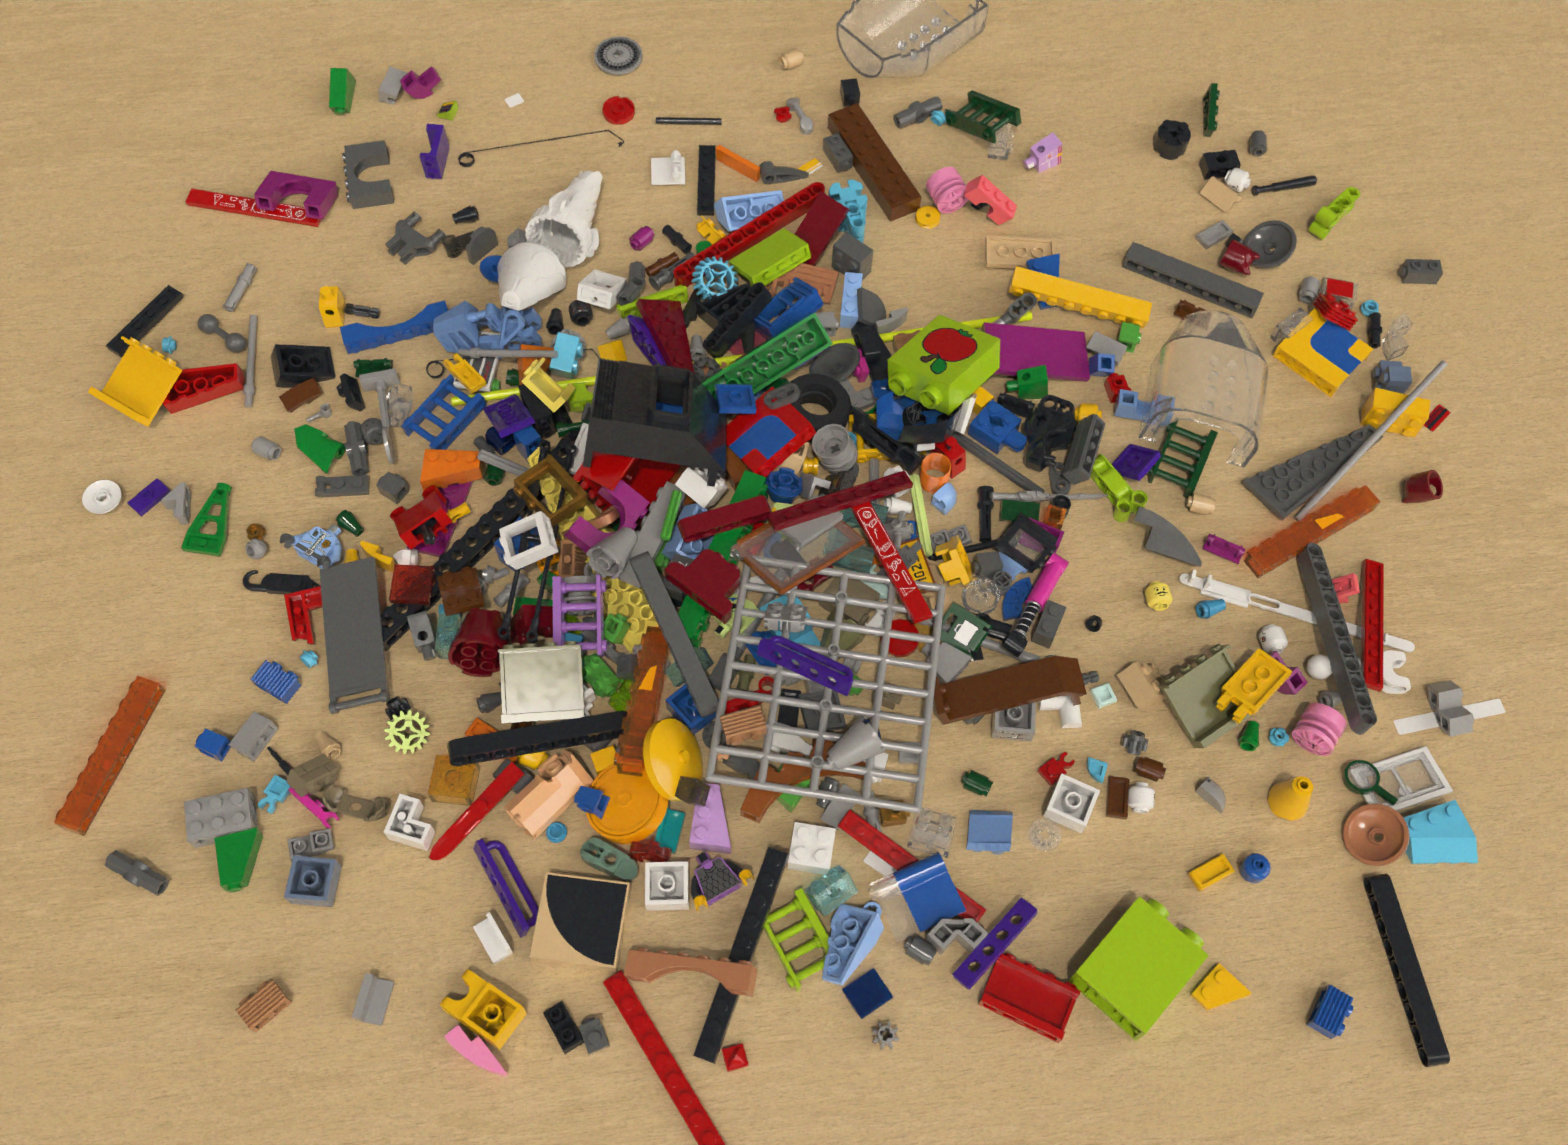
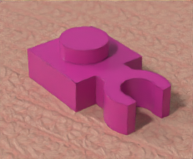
M858 349L860 361L853 374L857 377L858 383L866 381L870 371L865 357H862V352Z

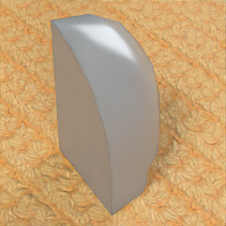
M1208 777L1197 789L1196 793L1222 814L1226 805L1224 791L1216 782Z

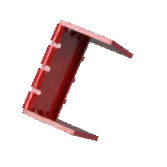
M593 451L591 467H584L582 463L574 474L573 479L576 482L583 480L580 486L584 490L591 489L588 492V496L590 499H594L597 496L598 499L595 505L598 508L604 505L602 512L612 506V504L597 492L602 486L613 491L619 481L623 480L650 502L646 507L648 511L645 515H647L652 501L656 502L658 499L656 495L659 488L664 487L667 481H671L681 465ZM638 517V519L635 522L640 525L642 523L643 518L640 519Z

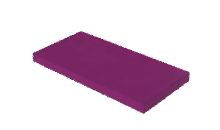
M983 323L982 332L1000 338V368L994 374L1017 376L1018 370L1046 365L1047 378L1089 381L1090 372L1085 332Z

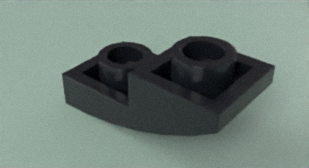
M562 1001L543 1012L564 1054L569 1053L584 1043Z

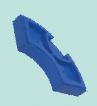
M1029 577L1013 584L1006 593L1002 603L1003 621L1021 618L1022 605L1033 588Z

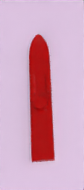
M513 762L500 773L438 839L430 851V860H441L452 853L525 775Z

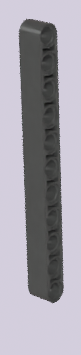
M1309 543L1298 554L1297 560L1349 726L1354 733L1363 735L1377 723V717L1323 551L1316 543Z

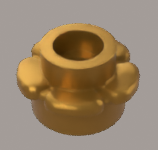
M257 523L249 525L246 530L249 540L254 538L261 540L263 535L266 534L265 528H262V525Z

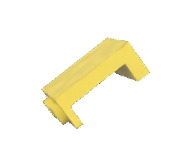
M542 358L539 361L535 359L523 373L525 377L521 382L548 408L555 412L567 401L575 387L569 383L562 389L540 368L546 359Z

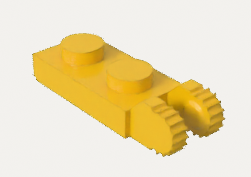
M457 353L452 355L456 362L455 365L448 359L443 360L444 366L471 394L486 386L485 379Z

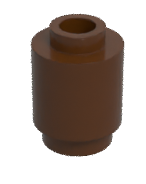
M1139 757L1134 772L1139 773L1138 776L1158 782V779L1163 780L1166 768L1163 767L1164 763L1148 757Z

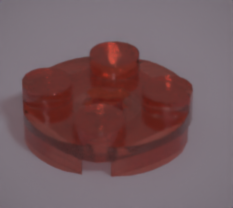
M632 841L629 856L639 862H643L644 859L650 862H670L672 849L659 847L660 843L656 841H647V844Z

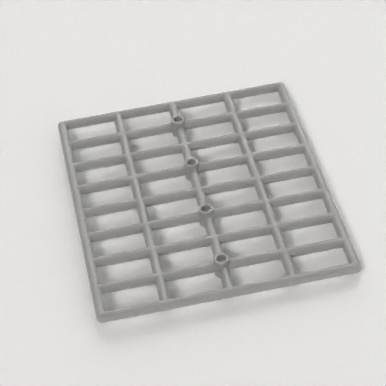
M751 556L762 566L792 570L791 578L799 574L800 571L802 572L810 567L807 564ZM744 563L705 780L714 783L920 813L922 810L946 591L945 585L914 580L918 589L937 591L936 609H930L933 614L932 617H935L933 636L891 630L893 611L908 612L904 605L894 604L896 591L888 576L826 567L816 574L840 577L839 590L836 595L799 590L797 586L782 594L788 596L786 604L788 608L795 604L796 597L835 603L834 621L806 617L804 622L808 626L833 629L831 644L828 647L798 644L819 654L827 655L828 658L835 661L841 657L879 663L876 682L853 679L852 687L875 690L873 710L832 704V689L825 686L823 699L820 702L780 696L783 677L812 680L789 669H784V667L778 664L776 667L734 661L737 642L759 645L762 639L761 637L739 634L742 616L764 619L766 611L744 608L747 590L779 594L770 585L748 582L751 568ZM848 578L889 584L887 602L848 597L846 593ZM847 604L886 610L883 628L842 623L844 607ZM783 622L782 637L789 639L791 622H789L788 632H786V622ZM841 630L882 636L880 655L841 650L839 647ZM890 638L932 644L930 663L888 657ZM887 664L928 670L927 690L884 684ZM732 670L775 675L772 695L729 689ZM828 677L830 681L836 682L834 678ZM883 692L925 698L923 718L882 712ZM728 697L770 703L767 723H765L767 734L764 738L762 751L719 745L722 732L720 716L725 715ZM778 704L819 710L818 730L775 724ZM834 712L872 718L871 727L877 735L880 720L922 726L920 746L881 740L882 743L879 744L881 749L885 747L888 750L919 754L917 775L875 769V756L866 759L865 767L851 765L841 770H838L837 767L833 769L828 761H824L822 757L825 740L837 742L844 734L826 732L828 715ZM774 732L817 739L814 756L812 759L770 753ZM717 754L760 759L758 780L714 774ZM769 761L811 767L810 787L804 788L766 782ZM822 769L864 775L862 796L818 790L820 772ZM872 777L916 783L914 804L870 798Z

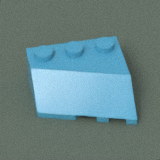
M1456 800L1404 817L1410 834L1409 844L1405 852L1411 864L1478 863L1476 836Z

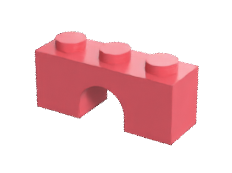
M980 175L967 183L964 196L974 205L979 203L989 204L990 208L987 216L998 226L1013 219L1017 205L986 177Z

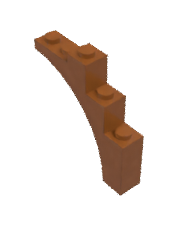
M825 740L822 756L824 761H827L826 758L829 757L827 752L835 745L833 741ZM816 742L810 753L809 759H812V757L815 754ZM788 752L789 756L805 758V756L799 752ZM861 761L853 765L865 767L866 763ZM784 763L780 773H778L776 769L768 766L766 782L795 786L811 779L812 770L811 767ZM759 769L754 780H758ZM822 769L820 772V777L837 775L864 780V775L826 769ZM750 788L740 809V816L760 824L768 808L783 793Z

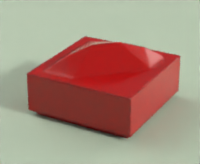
M743 1043L722 1049L727 1073L749 1066Z

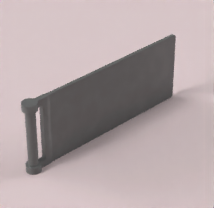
M368 557L331 566L327 570L320 569L330 713L336 714L340 710L379 701L383 703L390 701L386 676L376 559ZM381 689L378 694L339 703L337 701V698Z

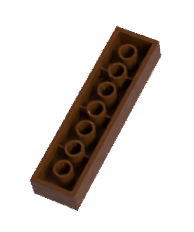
M856 103L828 114L829 131L832 135L839 133L853 155V167L888 220L891 222L916 212L920 208L921 195L859 104Z

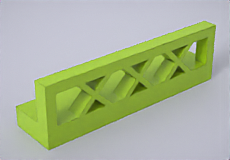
M679 285L638 299L681 301V304L688 302V291L686 286ZM638 299L622 306L616 305L619 317L622 319L627 318L628 315L642 317L635 304Z

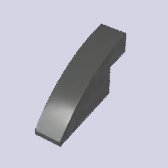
M1138 506L1134 521L1151 526L1144 546L1145 549L1201 567L1202 562L1194 547L1173 524L1153 511Z

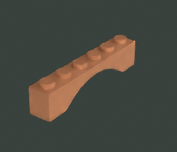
M638 947L637 950H629L624 976L630 981L652 983L670 973L695 971L717 979L732 994L753 997L758 970L751 962L739 960V963H732L730 959L718 958V961L710 960V957L704 955L692 958L686 953L670 955V952L664 950H657V953H653L649 949Z

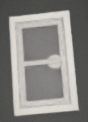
M1423 746L1373 763L1380 774L1379 786L1398 799L1394 806L1374 791L1370 794L1362 795L1366 804H1383L1399 811L1449 794L1453 790L1428 748ZM1361 767L1349 771L1358 788L1368 789L1374 786V776L1367 768Z

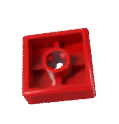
M1319 293L1317 299H1314L1315 302H1312L1324 319L1348 331H1351V328H1354L1353 325H1356L1355 322H1358V319L1355 317L1356 312L1348 308L1350 305L1343 300H1340V302L1336 301V298L1329 293L1326 295Z

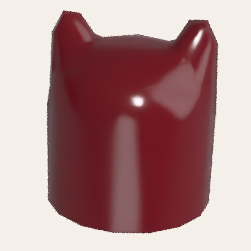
M1233 239L1219 265L1236 273L1250 275L1249 268L1254 260L1260 258V255L1250 247Z
M1428 470L1413 474L1405 479V497L1402 499V503H1423L1440 499L1443 495V484L1439 474L1435 470ZM1430 485H1433L1436 488L1435 495L1432 492Z

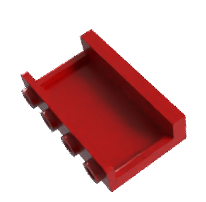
M1001 954L995 962L978 1005L1059 1043L1064 1037V1030L1081 991L1077 990V987L1070 982L1065 981L1063 983L1056 980L1057 977L1051 973L1037 971L1036 967L1030 963L1025 962L1023 964L1016 961L1017 958L1011 954Z

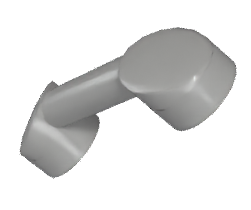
M799 98L788 99L786 106L790 108V111H796L800 118V132L805 135L811 134L813 122L809 117H806L801 109Z

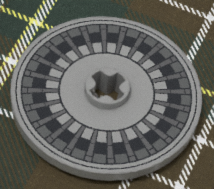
M620 36L602 41L594 52L596 65L602 71L612 75H623L634 71L639 67L643 58L642 49L637 42Z

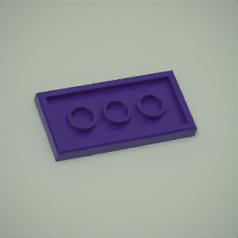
M516 394L483 408L485 415L500 438L535 423L533 416Z

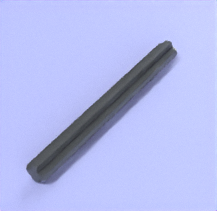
M957 431L953 433L952 437L957 439V443L1024 490L1045 492L1043 488L962 433Z

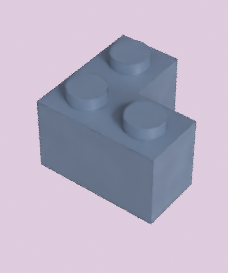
M1380 360L1377 366L1373 368L1372 376L1375 378L1374 389L1376 387L1404 394L1412 383L1411 367L1402 366V362Z

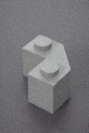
M1451 680L1428 685V702L1431 710L1435 709L1439 716V720H1437L1439 729L1450 737L1473 732L1474 723L1473 714L1462 706L1461 698L1463 697L1461 687Z
M964 918L963 920L941 919L929 932L925 941L933 945V948L942 955L953 941L956 940L971 954L988 935V932L972 918Z

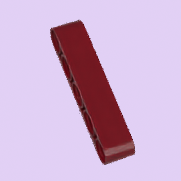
M761 495L683 518L677 522V526L683 541L688 543L767 519V514L772 511L766 496Z

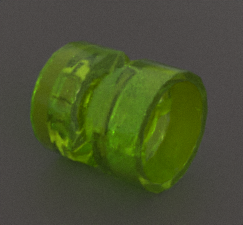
M625 679L618 687L619 692H615L611 696L608 704L616 712L627 711L630 715L635 709L634 704H638L642 700L645 692L639 689V686L631 680Z

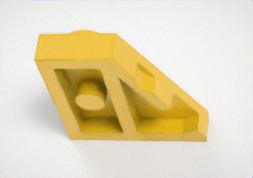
M1218 963L1192 992L1191 996L1208 1011L1248 997L1252 992Z

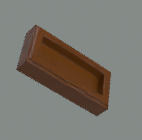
M1114 776L1108 777L1106 817L1125 820L1128 818L1130 779Z

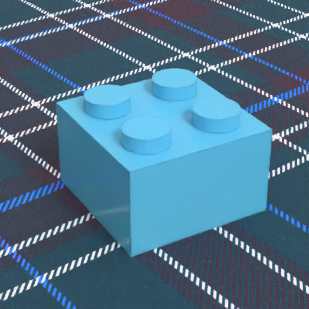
M558 332L554 346L558 356L551 359L549 367L552 375L573 379L574 375L578 374V357L582 358L584 349L580 337Z

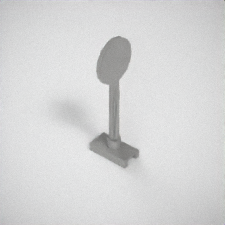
M396 368L359 375L364 392L376 390L378 393L384 446L390 464L395 463L393 445L389 434L390 422L385 392L388 387L400 385Z

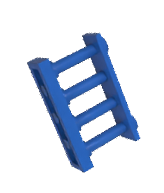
M449 374L410 417L405 419L402 428L408 437L414 431L429 441L431 449L446 450L483 408L487 406L484 397L479 393L474 397H469L454 386V378ZM451 392L467 403V405L462 410H458L443 399ZM439 405L455 416V418L450 423H445L431 412ZM427 418L443 429V431L434 437L419 425Z

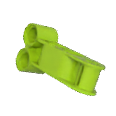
M1348 187L1327 207L1323 206L1316 214L1315 220L1310 225L1308 231L1323 240L1329 234L1332 227L1353 209L1354 202L1361 195L1360 191L1355 187Z
M1098 454L1090 478L1104 494L1108 495L1106 497L1114 505V519L1118 522H1126L1131 512L1136 514L1138 506L1145 508L1148 495L1142 490L1133 491L1107 458L1102 454Z

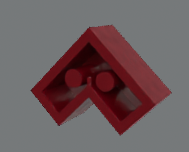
M523 604L511 618V643L529 644L526 641V633L530 630L536 605ZM541 606L537 633L539 636L552 638L553 606ZM534 635L529 636V639L535 638Z

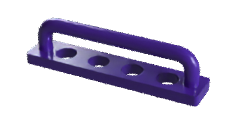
M772 636L769 639L762 638L760 640L757 655L842 695H849L854 677L849 667L782 636ZM774 651L780 653L781 657L775 655ZM792 660H796L799 665L794 664ZM810 668L815 669L818 674L813 673ZM828 677L834 678L836 682L830 681Z
M479 839L474 845V852L519 937H524L527 935L529 928L536 925L539 907L506 846L500 841L494 840L485 843L483 839ZM497 849L532 913L531 918L527 920L524 918L491 856L490 850Z
M1020 898L955 970L953 978L970 990L1038 914L1037 909L1025 899ZM1013 916H1020L1021 919L1016 925L1010 922ZM1000 931H1005L1008 934L1002 940H999L996 937ZM985 947H993V951L988 956L982 953ZM972 962H977L980 965L974 972L968 969L969 965Z

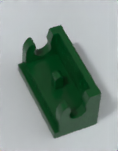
M1002 499L999 521H1013L1020 512L1028 518L1039 521L1040 503Z

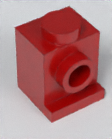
M1113 373L1106 378L1104 387L1110 403H1115L1120 389L1131 391L1124 375Z

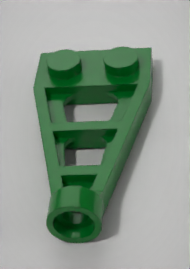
M217 483L216 488L187 530L181 547L183 551L221 557L227 537L229 496L232 490L230 485ZM213 504L222 506L219 516L208 515ZM206 521L217 523V532L214 535L200 533V529Z

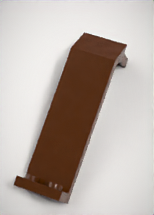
M1055 655L948 683H941L937 676L934 700L937 715L942 724L945 725L1059 696H1069L1073 706L1081 704L1080 697L1087 695L1078 659Z

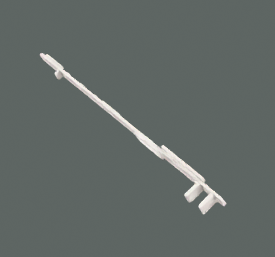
M1193 569L1191 575L1184 573L1179 577V581L1182 584L1200 589L1201 595L1214 599H1223L1227 603L1248 608V604L1263 610L1273 611L1318 625L1315 614L1312 611L1251 593L1250 590L1213 580L1211 574L1202 579L1196 577L1197 571ZM1250 597L1275 603L1278 605V608L1253 602ZM1346 622L1349 634L1361 638L1362 627ZM1383 633V645L1408 653L1415 649L1411 641Z

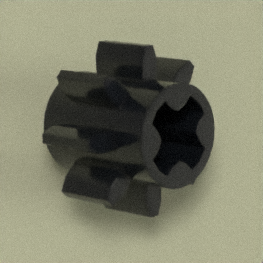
M396 696L386 703L388 708L385 709V712L389 719L392 720L393 714L397 717L400 716V710L407 714L411 706L406 698L401 700L399 696Z

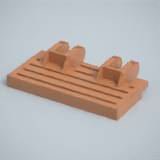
M802 263L765 285L768 290L771 288L770 293L774 297L778 286L784 289L797 277L815 287L820 298L824 297L823 303L830 304L839 272Z

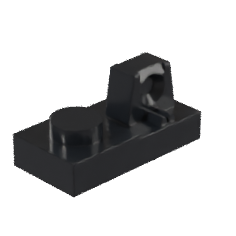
M345 373L340 376L341 383L336 387L338 394L346 398L345 402L350 408L361 412L366 407L357 379Z

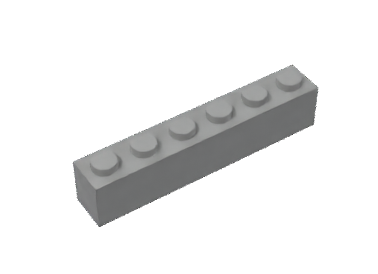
M667 481L664 487L659 488L656 495L658 499L656 502L652 501L649 508L650 514L644 516L641 523V531H636L637 541L629 558L648 551L654 562L665 541L660 539V534L672 491L682 492L677 516L686 500L687 494L675 484ZM628 558L618 579L640 588Z

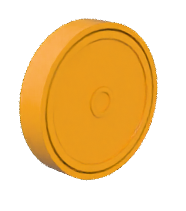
M623 760L608 766V768L600 772L590 786L592 789L602 791L604 796L610 797L602 820L595 814L586 812L592 828L608 841L616 844H632L645 839L658 828L666 814L668 799L660 795L652 785L644 762Z

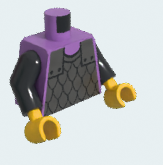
M707 852L698 855L696 860L700 867L694 871L695 876L691 880V896L696 911H699L698 907L700 905H705L708 908L713 903L740 889L741 881L744 886L748 885L746 879L752 878L754 880L751 871L742 868L728 859L723 860L721 857L711 861Z

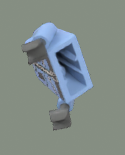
M334 524L327 531L317 526L299 535L291 536L284 533L280 536V543H284L285 548L289 549L291 545H294L293 547L300 557L321 569L327 570L341 559L342 545L337 538L341 529Z

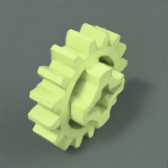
M408 709L407 714L400 710V716L398 717L393 714L394 720H387L390 728H384V731L389 733V735L385 736V739H391L389 746L395 745L396 752L400 748L403 749V754H406L407 749L414 753L415 747L421 750L420 743H427L424 736L430 735L428 731H425L429 724H423L425 717L418 718L419 712L412 715L411 709ZM404 719L403 724L395 726L398 721ZM412 719L419 723L421 729L415 728L412 725ZM406 727H409L410 731H413L412 733H409L408 736H405L404 733L401 732L402 730H405ZM393 735L400 736L402 744L397 742ZM419 737L416 742L410 744V741L413 738Z

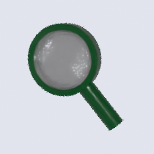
M1354 760L1344 769L1342 774L1343 782L1353 793L1367 795L1374 791L1393 806L1398 801L1396 797L1379 786L1380 774L1377 768L1370 762Z

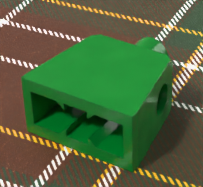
M1046 365L1018 370L1017 380L1006 381L1007 392L1018 391V396L1021 399H1042L1048 395Z

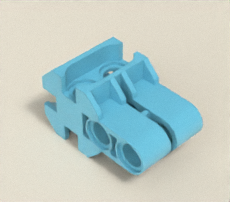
M853 179L847 180L849 187L841 189L839 182L833 183L829 189L828 196L850 209L838 231L847 232L864 243L867 196L866 194L861 195L862 183Z

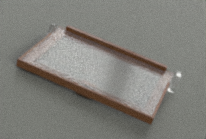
M820 493L818 496L822 497L825 496V494ZM841 520L803 547H800L780 530L774 531L768 522L737 540V544L731 547L730 554L735 561L742 560L782 595L865 544L866 539Z

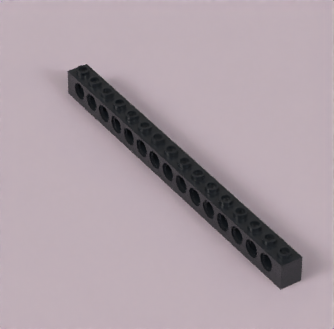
M580 430L570 431V434L565 439H561L557 446L548 453L563 468H565L566 457L562 458V456H566L565 448L569 444H575ZM534 483L527 487L531 493L533 492ZM540 484L536 496L539 502L545 498L540 490ZM513 488L509 489L506 495L500 501H497L487 514H483L474 526H471L461 539L456 540L447 552L441 554L433 566H429L419 579L414 580L411 587L401 593L391 606L384 609L381 615L383 644L386 651L410 629L407 616L423 611L428 612L442 598L437 577L442 576L444 570L455 573L461 571L464 567L473 568L494 547L495 541L500 537L499 529L514 523L519 516L524 518L528 514L529 508L526 505V501L522 497L519 498ZM421 596L420 599L414 600L416 597ZM402 610H407L405 613L400 614ZM393 623L391 627H386L388 624Z

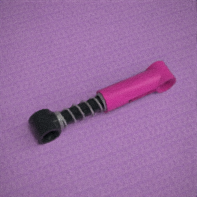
M1056 553L1048 556L1035 585L1026 599V607H1024V612L1021 613V618L1018 619V624L1015 625V629L1006 635L1000 646L1017 658L1020 656L1028 643L1026 637L1027 631H1030V625L1034 624L1033 620L1037 618L1036 614L1043 611L1069 561Z

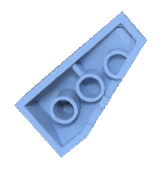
M782 190L721 197L714 203L718 222L728 232L736 231L784 201Z
M840 903L831 920V935L828 938L829 948L828 954L825 956L822 979L827 982L843 985L876 945L884 926L878 912Z

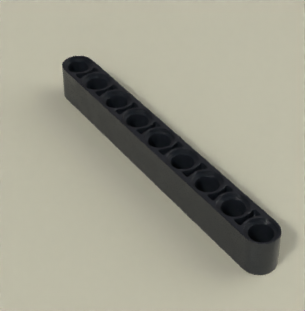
M617 711L453 739L447 743L450 764L452 766H463L624 738L633 733L629 712Z
M1387 873L1366 876L1364 878L1365 891L1420 1060L1425 1067L1448 1064L1450 1062L1449 1052L1392 880Z

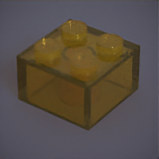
M436 755L428 789V796L431 801L470 806L474 802L480 772L479 763L452 766L449 756Z

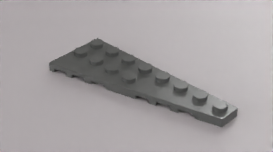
M1370 424L1347 436L1339 437L1331 443H1325L1315 450H1309L1289 459V461L1283 464H1277L1267 471H1261L1251 478H1246L1242 484L1283 521L1315 495L1376 429ZM1381 435L1380 438L1369 449H1371L1375 444H1377L1383 438V435Z

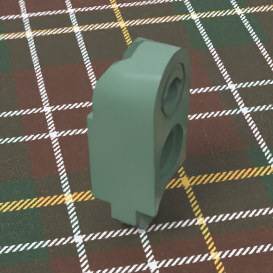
M592 837L582 845L580 855L583 862L588 866L625 882L632 881L638 876L636 861L605 841ZM592 850L597 851L595 856L590 854ZM610 857L616 859V862L612 865L605 863Z

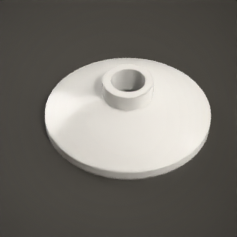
M100 480L87 487L83 493L82 502L89 512L104 514L110 512L119 504L122 492L115 482Z

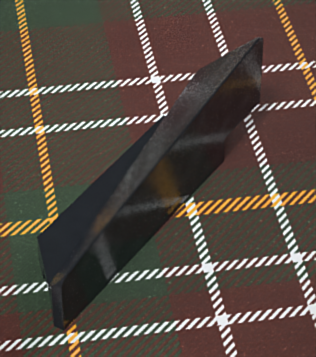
M851 406L854 417L852 425L856 433L892 461L897 462L899 460L909 472L912 473L921 466L922 460L926 455L916 451L909 443L894 440L877 428V420L860 408Z

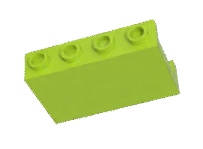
M783 228L729 260L730 266L734 265L732 272L736 271L737 274L740 273L746 277L752 287L757 282H761L764 285L769 284L810 259L811 254L808 243Z

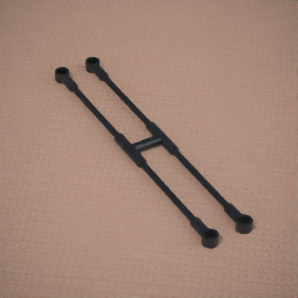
M542 440L539 443L540 454L538 463L545 459L547 453L551 450L550 442L547 440ZM569 444L565 448L566 460L564 467L568 473L572 467L573 458L577 454V447L574 444ZM538 479L534 483L532 494L535 498L537 496L540 479ZM562 486L556 511L563 504L565 489ZM530 509L528 510L527 517L533 515V511ZM558 524L552 528L555 541L557 540L559 530ZM530 530L523 532L518 552L526 551L528 541L541 543L540 536L530 534ZM553 554L546 557L534 618H532L530 630L526 633V641L529 644H535L538 641L539 614ZM515 569L506 614H504L502 625L498 629V637L501 640H507L510 637L511 610L520 569ZM503 631L507 632L506 635H501L500 633ZM534 635L535 638L529 639V636Z

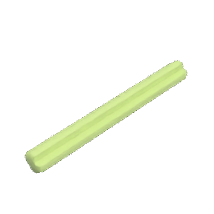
M917 474L909 476L913 482V487L910 490L918 537L923 546L925 556L929 557L932 556L933 551L920 477Z

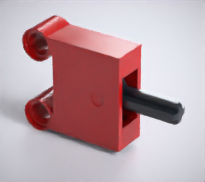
M435 485L427 487L422 492L424 499L410 509L406 510L403 506H400L390 514V518L394 521L400 538L410 550L420 543H424L427 546L429 544L434 545L438 531L440 530L443 534H446L448 532L446 526L453 522L446 506L447 499Z

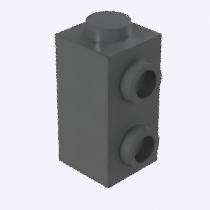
M839 133L823 138V151L837 173L852 168L853 155Z
M1405 259L1402 266L1399 267L1398 274L1401 276L1403 284H1437L1443 275L1440 260Z

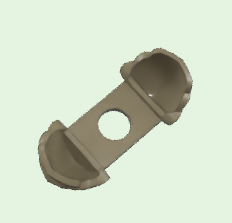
M329 785L323 791V804L333 813L348 815L367 822L376 821L386 816L387 805L384 798L376 797L371 802L346 795L347 790L345 788ZM354 803H359L362 806L356 812L351 811L349 808Z

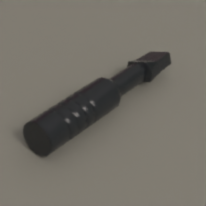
M270 746L267 747L272 757L279 763V767L289 775L292 767L277 752L272 750Z

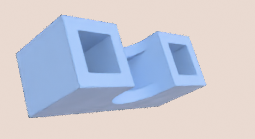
M845 272L839 326L841 328L852 329L855 323L858 322L857 289L861 288L862 273Z

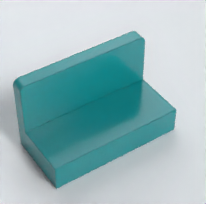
M668 805L666 814L657 829L654 841L655 850L676 854L686 816L684 812L670 810Z

